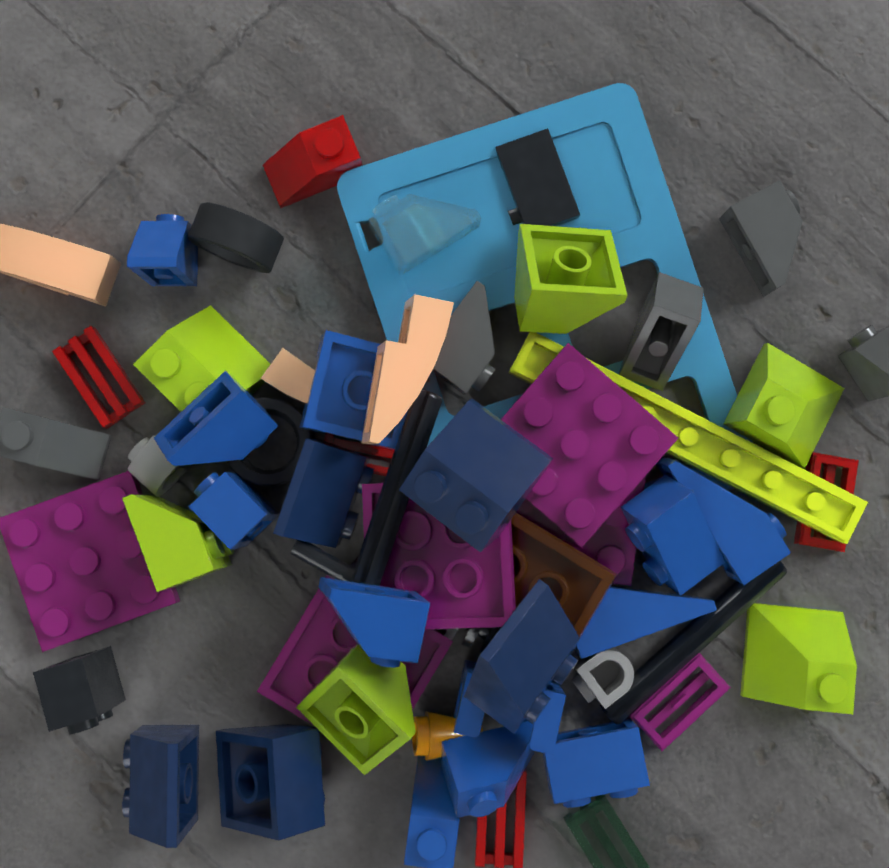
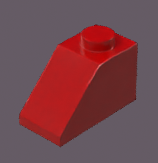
M343 115L299 132L263 164L280 208L337 186L338 180L343 173L363 166L360 154Z

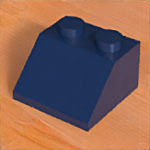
M470 399L424 450L399 491L481 553L501 535L554 458L474 399Z
M306 438L273 534L332 548L338 547L341 544L342 538L350 540L359 518V513L352 511L358 493L362 494V484L371 483L375 470L367 466L370 456L321 439Z
M540 579L537 581L480 654L464 695L465 698L513 734H515L525 719L531 724L536 722L551 699L544 692L553 680L562 685L578 662L571 654L580 637L546 583Z
M282 724L216 730L222 827L279 841L325 826V794L321 766L322 746L319 730L316 727Z
M142 725L130 734V739H127L124 745L123 764L126 769H130V787L125 789L123 795V816L129 818V834L165 848H177L198 821L199 725Z

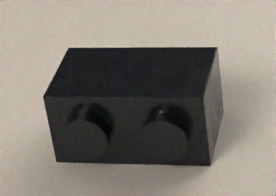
M548 128L495 147L516 205L515 209L508 211L513 226L519 223L557 226L580 217L578 206Z
M111 646L75 656L33 672L49 732L67 726L68 733L71 735L99 725V721L113 716L112 708L126 700Z

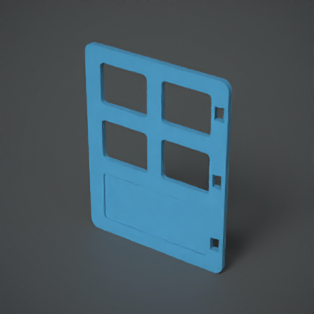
M624 83L612 84L348 170L341 175L337 183L338 195L388 341L398 342L404 305L414 294L454 302L452 315L476 281H479L485 286L489 311L515 303L518 230L522 223L513 226L508 211L515 209L516 205L495 147L547 128L580 212L579 218L557 226L611 230L620 268L648 260L654 264L657 274L661 272L701 287L638 96L631 86ZM376 220L384 245L369 251L361 223L366 224ZM703 294L701 322L668 382L682 377L692 379L705 418L753 443L752 440L723 424L737 398V393ZM536 332L564 347L567 343L572 346L568 333ZM623 360L604 367L619 374ZM431 372L428 377L430 382L425 383L422 389L442 397L435 373ZM630 380L646 389L652 388L642 383ZM522 394L484 406V408L501 419ZM443 397L428 445L455 416L447 411ZM693 467L689 468L727 491L734 489ZM658 479L646 482L644 490Z

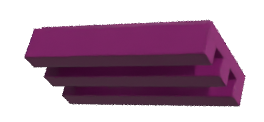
M698 653L629 716L653 743L663 751L731 687L706 659ZM699 666L701 671L646 721L644 717ZM710 679L714 684L659 735L655 729Z

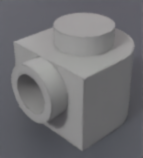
M153 435L151 439L148 437L142 439L130 451L128 459L131 460V463L128 467V472L155 496H160L169 490L191 465L173 466L167 461L154 440L155 435Z
M611 648L583 659L579 658L574 667L578 675L571 679L588 703L597 698L606 709L629 691L634 680V670L626 656L617 649Z

